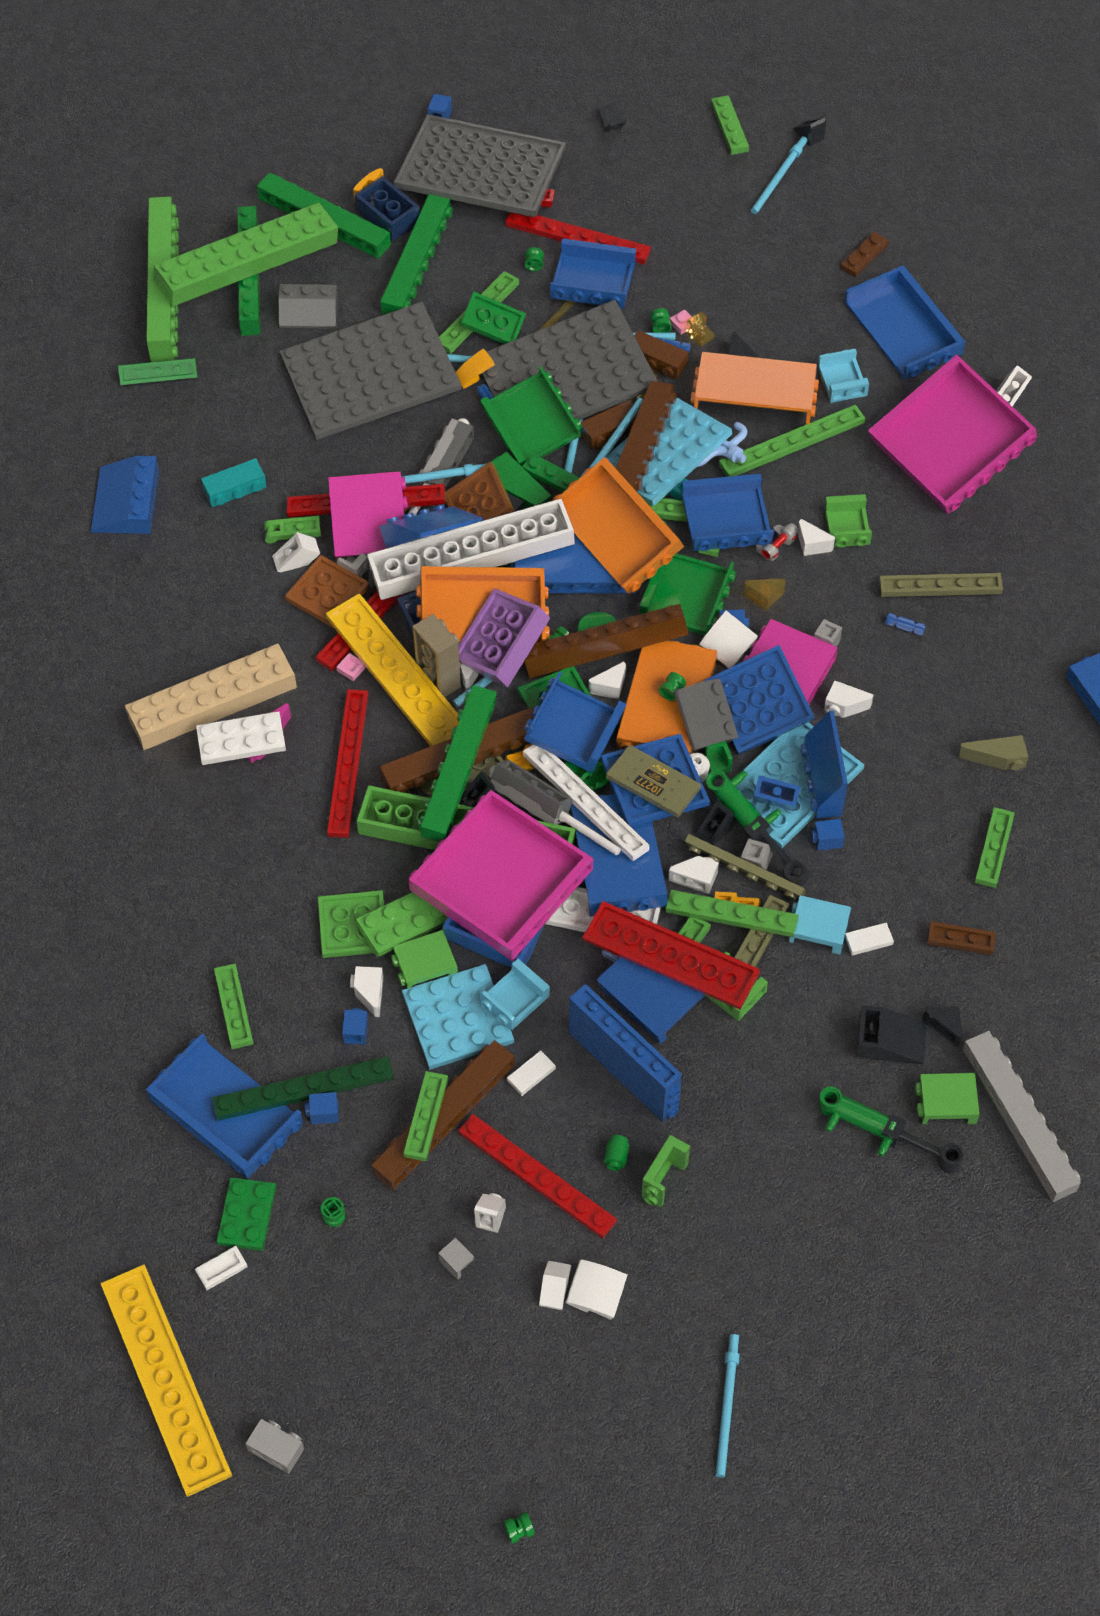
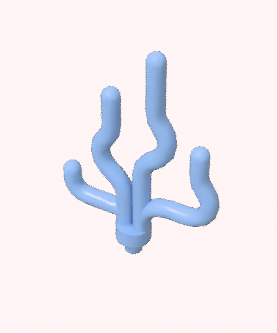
M735 422L734 428L739 431V434L730 442L725 440L697 467L703 466L711 458L718 455L725 456L734 463L738 461L743 463L746 460V456L743 454V449L737 445L747 436L746 427L740 422Z

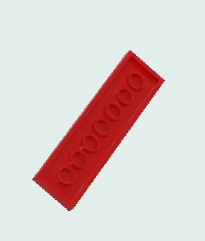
M605 901L601 903L582 937L583 941L739 1010H741L760 974V969Z

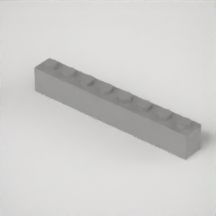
M987 1031L965 1041L964 1054L1052 1202L1077 1192L1081 1183L1078 1172L1071 1168L1066 1152L1059 1148L1053 1131H1049L1043 1114L1038 1112L1034 1106L1031 1094L1026 1093L1023 1088L1022 1079L1011 1068L1010 1059L1008 1056L1003 1055L998 1039L993 1037L990 1031Z

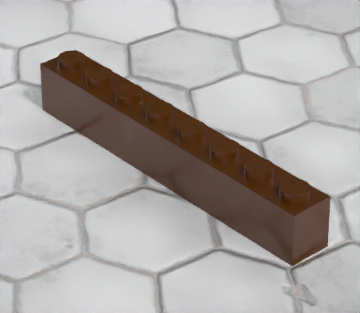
M650 382L616 466L617 471L636 492L642 489L643 477L648 474V464L650 461H653L654 449L659 446L660 434L665 430V421L667 418H670L671 405L676 402L677 394L674 393L673 384Z
M681 604L535 643L524 661L529 678L689 634Z
M534 707L488 724L473 765L480 764L484 759L491 756L498 757L509 749H518L522 744L527 743L528 741L524 740L527 733L524 728L529 719H534L531 716ZM451 738L380 766L379 775L385 788L405 793L407 789L412 787L418 788L430 780H438L440 762H445L446 756H444L446 746L451 744L453 739Z
M496 1040L490 1045L486 1044L481 1049L480 1055L475 1060H470L465 1066L464 1071L450 1081V1086L444 1093L429 1153L515 1066V1056ZM412 1122L408 1123L403 1130L404 1133L399 1138H394L389 1143L388 1149L383 1154H378L372 1162L373 1175L392 1191L422 1162L421 1160L404 1157V1150Z

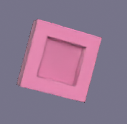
M686 310L670 318L671 325L681 335L696 326V320Z
M349 653L337 666V672L354 681L366 666L360 659Z

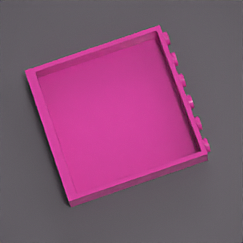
M957 354L868 430L871 440L947 514L958 509L961 502L973 496L976 489L981 485L987 484L996 472L1002 471L1011 459L1017 458L1025 447L1031 446L1037 438L1036 428Z
M490 790L487 795L481 796L473 810H469L465 814L464 820L452 828L450 835L445 840L443 839L439 842L436 850L426 856L418 870L415 869L410 874L409 886L410 890L513 961L593 870V858Z

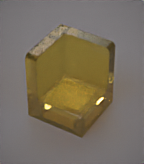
M702 311L687 320L686 333L700 346L715 338V334L706 327L707 316Z

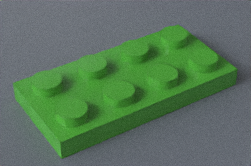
M413 892L356 918L355 924L375 955L379 957L392 951L395 945L419 938L443 927L448 916Z

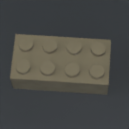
M432 614L413 626L416 663L442 695L446 697L461 687L459 639L454 633L448 631L442 619H438Z

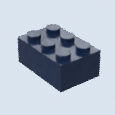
M383 176L355 194L356 211L372 224L390 232V239L392 241L415 226L420 215L419 206Z

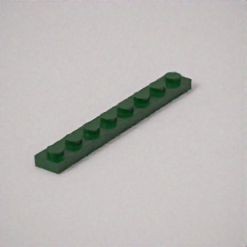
M386 1056L212 1097L217 1121L309 1100V1094L339 1093L394 1080L389 1057Z

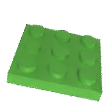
M383 890L318 897L323 958L374 953L355 924L356 918L384 906Z

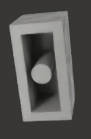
M261 1419L246 1442L247 1450L289 1474L304 1450L301 1437L293 1432L285 1433L280 1430L281 1427L274 1421L269 1420L266 1422Z

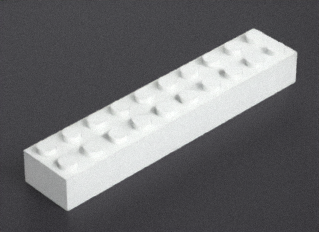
M558 499L370 553L367 556L380 599L383 600L416 590V586L420 585L421 566L497 567L575 544L574 530L562 499Z

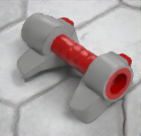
M789 523L785 527L781 525L773 527L778 538L771 544L756 545V551L765 559L774 561L778 557V548L782 544L790 545L795 541L798 532L795 524Z

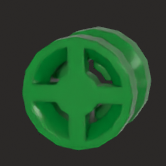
M536 247L527 249L525 252L526 269L530 271L541 270L543 268V251Z

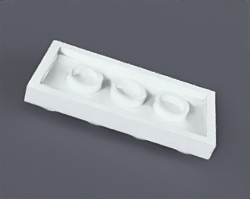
M280 712L196 726L202 765L286 751Z

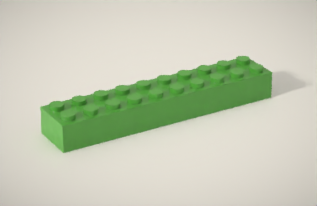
M171 197L149 198L147 345L151 362L175 360V357H178V347L175 346L178 343V332L175 330L179 325L178 317H175V315L179 313L178 305L172 307L154 281V265L179 256V247L176 245L179 242V233L176 231L179 229V218L175 217L177 216L176 204L172 203Z
M316 203L155 264L154 281L173 307L336 244L338 226L322 205Z
M368 785L357 819L358 834L436 850L439 844L437 841L420 837L421 828H418L420 816H425L427 811L424 809L427 797ZM459 804L448 836L452 828L464 820L465 814L475 807ZM538 821L575 845L576 828Z

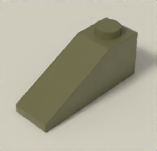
M1022 735L961 743L958 752L959 758L1002 770L1025 768L1028 760V753Z

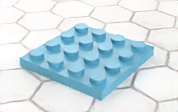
M486 964L402 990L429 1070L478 1055L486 1044L490 1045L494 1040L502 1046L514 1043L510 1028L507 1025H501L491 1011L487 1012L481 1006L480 993L483 990L488 992L494 986Z

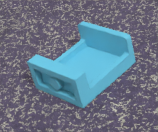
M856 349L826 353L819 356L817 368L830 403L868 395L869 382L861 374L856 360Z
M800 895L798 903L793 904L791 912L799 914V920L795 935L790 937L789 942L794 943L795 938L832 946V953L841 954L851 907Z
M517 959L512 963V970L488 992L483 990L480 993V1003L487 1012L491 1011L496 1016L501 1025H507L513 1030L549 997L550 986L521 960Z

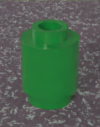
M612 1135L610 1140L607 1141L603 1163L608 1169L619 1171L626 1166L629 1151L628 1139L626 1137Z

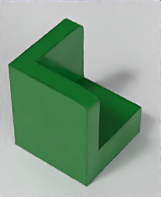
M726 741L706 746L705 756L710 763L709 772L713 770H721L724 773L730 772L732 768V755Z

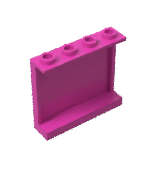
M401 472L328 477L336 560L339 557L344 559V557L359 556L361 553L367 555L368 553L386 549L379 526L387 524L386 520L393 517H398V520H401L404 515V509H408L407 497H403L402 489H406L405 477H401Z
M770 619L767 626L763 625L759 634V640L754 641L751 646L752 652L749 656L746 655L743 662L780 645L810 705L836 660L838 647Z

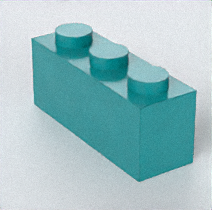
M256 458L201 478L203 491L211 507L223 505L226 502L242 498L245 495L258 492L267 487L265 475Z

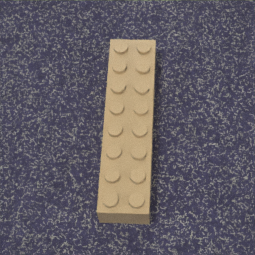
M275 644L127 704L125 708L128 719L143 749L146 750L195 730L197 725L212 723L295 689L297 686L295 674L279 644Z

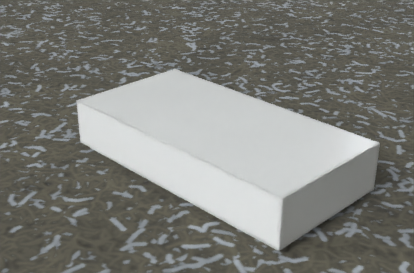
M887 923L845 933V939L851 955L890 946L894 943Z
M539 1051L508 1076L507 1081L523 1096L553 1072L556 1066L542 1051Z
M234 1246L195 1268V1271L206 1290H209L248 1266L237 1246Z

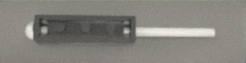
M464 418L459 420L452 419L449 425L444 427L443 436L440 440L436 441L434 452L428 456L426 466L420 470L419 474L458 468L474 439V428L468 420ZM452 477L421 481L419 483L420 486L444 484L446 489ZM421 506L411 507L409 513H413L416 516Z
M510 760L497 763L489 769V777L492 779L491 782L495 786V790L499 794L511 799L513 803L527 809L530 814L536 815L547 823L558 825L565 822L614 855L620 853V847L568 814L573 801L571 798Z

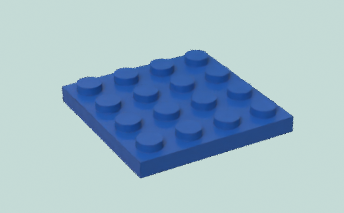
M780 645L704 680L719 678L721 680L739 737L733 740L739 755L815 719Z
M681 734L633 746L701 784V789L683 813L709 806V798ZM626 749L601 755V762L606 774ZM609 780L624 819L630 827L673 816Z

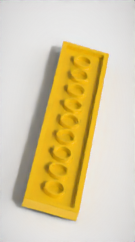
M360 593L327 612L326 618L430 747L451 739L453 727H457L459 721H457L458 713Z
M145 1264L101 1283L187 1497L232 1477V1473Z

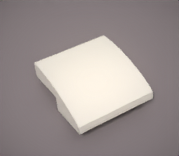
M725 611L699 645L702 648L717 650V660L729 669L740 661L758 636L729 612Z
M579 1260L566 1304L584 1312L592 1311L611 1320L615 1316L627 1274L597 1263Z

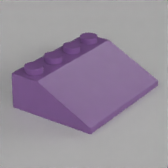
M494 588L458 645L460 652L459 662L488 679L508 687L547 625L550 617L540 606Z

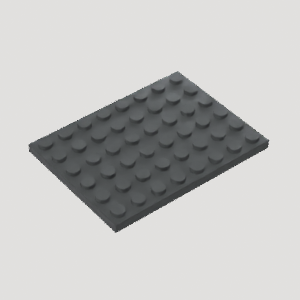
M427 114L394 181V186L421 194H431L455 201L536 217L566 149V143Z
M616 300L487 351L495 366L482 373L493 397H496L539 373V367L541 366L544 371L550 373L553 379L551 383L554 387L557 386L562 393L561 399L564 403L568 402L572 409L571 415L574 419L577 417L578 420L647 392L651 381L658 382Z
M423 302L280 351L282 360L316 440L462 389L461 383Z

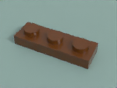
M874 231L841 263L840 269L856 278L888 246L889 240Z
M931 921L927 944L993 955L996 932Z

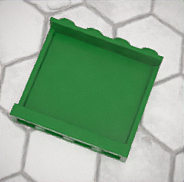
M541 366L539 367V373L490 400L488 397L480 400L483 411L512 458L521 466H523L532 453L543 458L581 436L580 429L582 425L577 417L573 418L568 402H563L560 389L557 386H553L551 383L553 379L550 373L544 371Z
M676 553L667 565H662L650 579L640 604L639 615L671 605L681 604L687 630L706 636L717 622V614H720V610H723L724 602L722 601L724 598H728L730 592L729 583H733L735 580L734 562L731 561L729 568Z

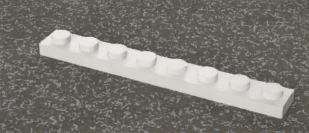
M534 744L523 751V756L561 793L573 800L572 803L615 845L620 847L632 861L649 851V844L556 755Z

